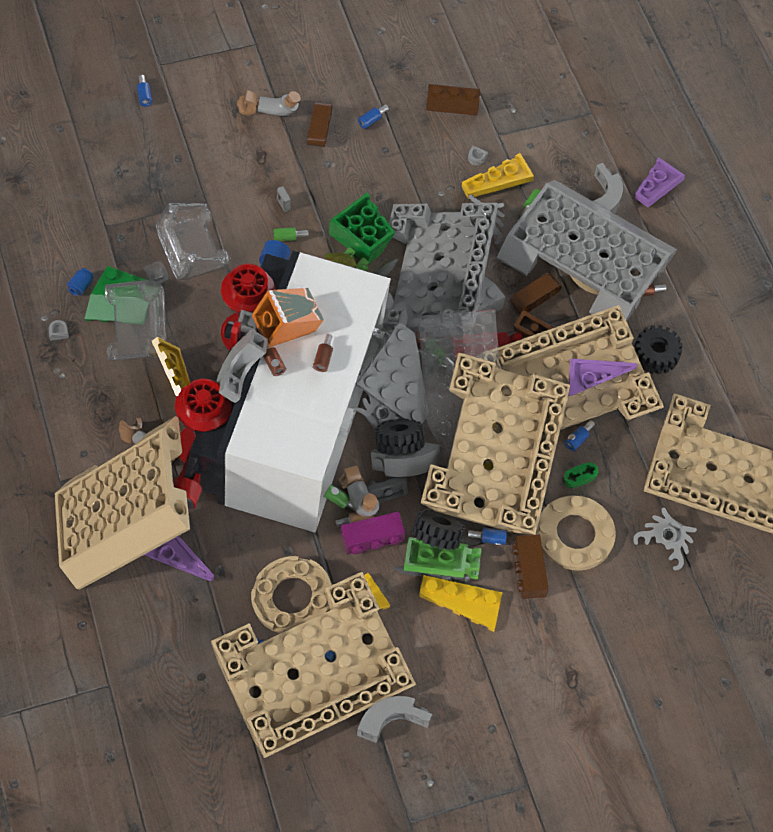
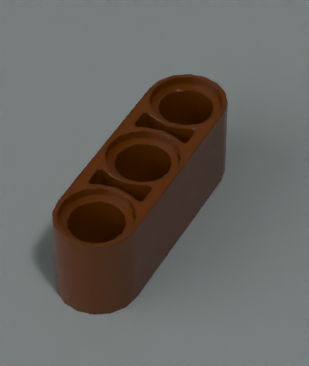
M315 102L307 145L325 147L333 104Z
M547 273L516 292L509 301L520 314L523 310L530 312L555 296L562 286L550 273Z

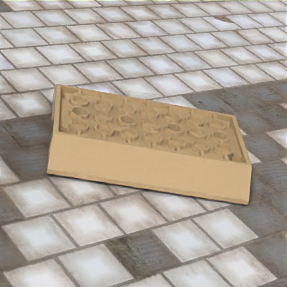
M619 305L478 355L480 359L496 363L495 368L529 378L534 374L565 384H569L570 359L637 363V367L634 370L575 395L568 396L560 430L616 409L627 420H631L664 407L649 372L645 373L632 345L633 335ZM508 387L501 388L504 396H510L511 391Z
M458 353L449 391L462 398L463 404L447 468L430 465L421 504L436 512L500 530H507V532L536 535L570 385L534 374L529 378L495 368L496 363ZM508 387L511 391L510 396H504L501 388ZM494 423L501 425V433L493 431L492 425ZM485 460L492 462V470L484 468L483 462ZM476 497L484 501L482 508L475 506L474 499Z
M674 393L647 475L644 492L773 534V450L704 429L703 426L706 422L710 405ZM675 452L679 455V458L673 459L669 453ZM712 464L716 470L710 471L706 465ZM744 477H751L753 479V483H747L744 480Z
M175 416L148 432L134 446L99 467L94 465L70 479L55 493L59 567L76 589L80 590L190 530L186 491L173 487L171 460L182 454L178 417Z
M362 572L325 588L330 611L258 644L250 623L211 641L222 673L249 732L264 758L353 716L382 699L392 697L416 685L399 648L394 647L377 612L380 608ZM363 634H370L372 636V644L366 645L363 643ZM327 651L335 653L336 660L334 662H328L325 659ZM293 668L298 671V679L291 680L288 678L287 672L289 669ZM253 686L259 687L261 690L260 697H251L249 694L250 688Z

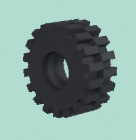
M652 325L650 330L646 327L643 332L639 333L634 346L641 365H643V370L649 369V373L652 374L654 371H657V374H661L662 371L668 373L670 369L673 370L682 354L683 344L680 343L681 338L679 336L675 337L677 333L675 331L671 333L669 327H666V330L662 329L663 325H658V328ZM660 345L665 349V352H655L651 346Z
M409 419L389 420V422H383L382 425L379 424L375 427L376 448L383 454L399 455L403 453V455H406L408 452L414 453L415 450H421L425 445L423 424L419 421L416 422L413 419L411 421Z
M424 509V511L420 510L418 512L412 533L413 536H416V539L422 540L424 544H430L431 547L436 546L438 549L445 548L450 550L451 548L456 550L460 546L465 525L461 521H457L456 517H451V515L436 512L432 509L431 511Z

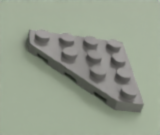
M398 322L356 383V386L382 405L387 406L403 420L409 419L411 421L413 419L422 424L428 416L429 410L416 336L413 331Z

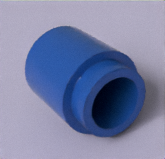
M86 268L78 270L67 283L69 292L75 296L83 295L93 282V274Z

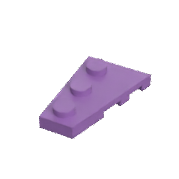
M658 157L655 166L651 168L648 177L637 190L635 199L646 207H650L681 183L685 175Z

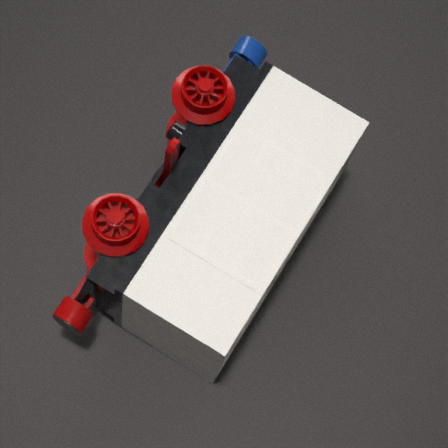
M268 240L265 242L259 257L260 267L248 263L239 265L228 273L222 281L220 291L222 299L230 309L236 311L226 318L221 327L220 336L229 353L246 334L241 332V322L238 321L241 310L253 313L268 290L309 288L324 321L314 333L273 346L277 349L286 367V371L283 374L273 376L263 356L259 358L247 372L243 381L241 398L236 403L220 394V384L210 379L194 380L181 389L176 397L174 408L177 417L186 426L180 433L182 454L179 457L184 462V466L180 476L174 478L173 487L186 491L188 509L196 507L201 491L217 495V504L316 533L327 500L323 496L333 482L356 414V408H358L363 390L356 386V383L375 357L378 348L376 339L382 334L391 278L294 250L291 254V249L286 244L276 240ZM326 334H331L333 336L331 341L333 352L328 370L326 372H318L313 369V360L315 359L319 344L324 343Z

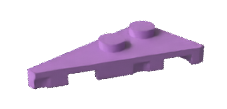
M570 359V389L568 396L575 395L634 370L637 367V363Z
M179 536L144 554V556L210 582L215 579L212 572Z

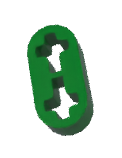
M592 462L581 464L565 472L563 483L568 488H577L594 481L599 469ZM586 469L593 471L592 475L590 473L585 474ZM569 476H571L572 478L576 477L575 482H573L572 479L568 480Z

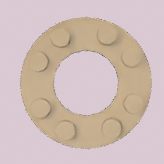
M575 495L564 496L549 503L540 514L536 534L541 536L544 555L550 561L564 566L563 568L576 571L591 569L601 564L610 554L616 537L614 522L606 509L592 499ZM569 515H579L589 520L595 529L594 541L583 549L567 547L558 537V523Z
M289 556L271 562L258 574L251 592L252 605L256 616L270 630L283 633L328 612L330 607L325 588L332 586L330 578L326 571L311 559L306 560L299 558V556ZM298 578L307 582L311 587L312 597L309 605L301 612L293 614L278 610L273 602V593L277 585L284 580Z

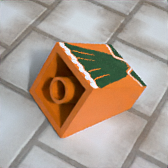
M309 288L268 290L252 314L260 334L268 339L270 347L314 333L324 321Z

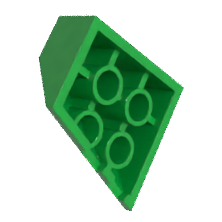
M366 192L330 219L328 234L347 249L349 247L352 248L358 258L362 259L364 257L369 261L367 265H369L381 255L395 232L385 217L381 216L377 205L373 204L370 200V195Z
M107 266L90 295L84 320H101L108 323L109 321H120L122 324L144 325L160 296L158 284Z

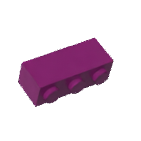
M398 511L341 525V537L347 555H357L364 550H377L384 545L400 544L404 541L405 530Z

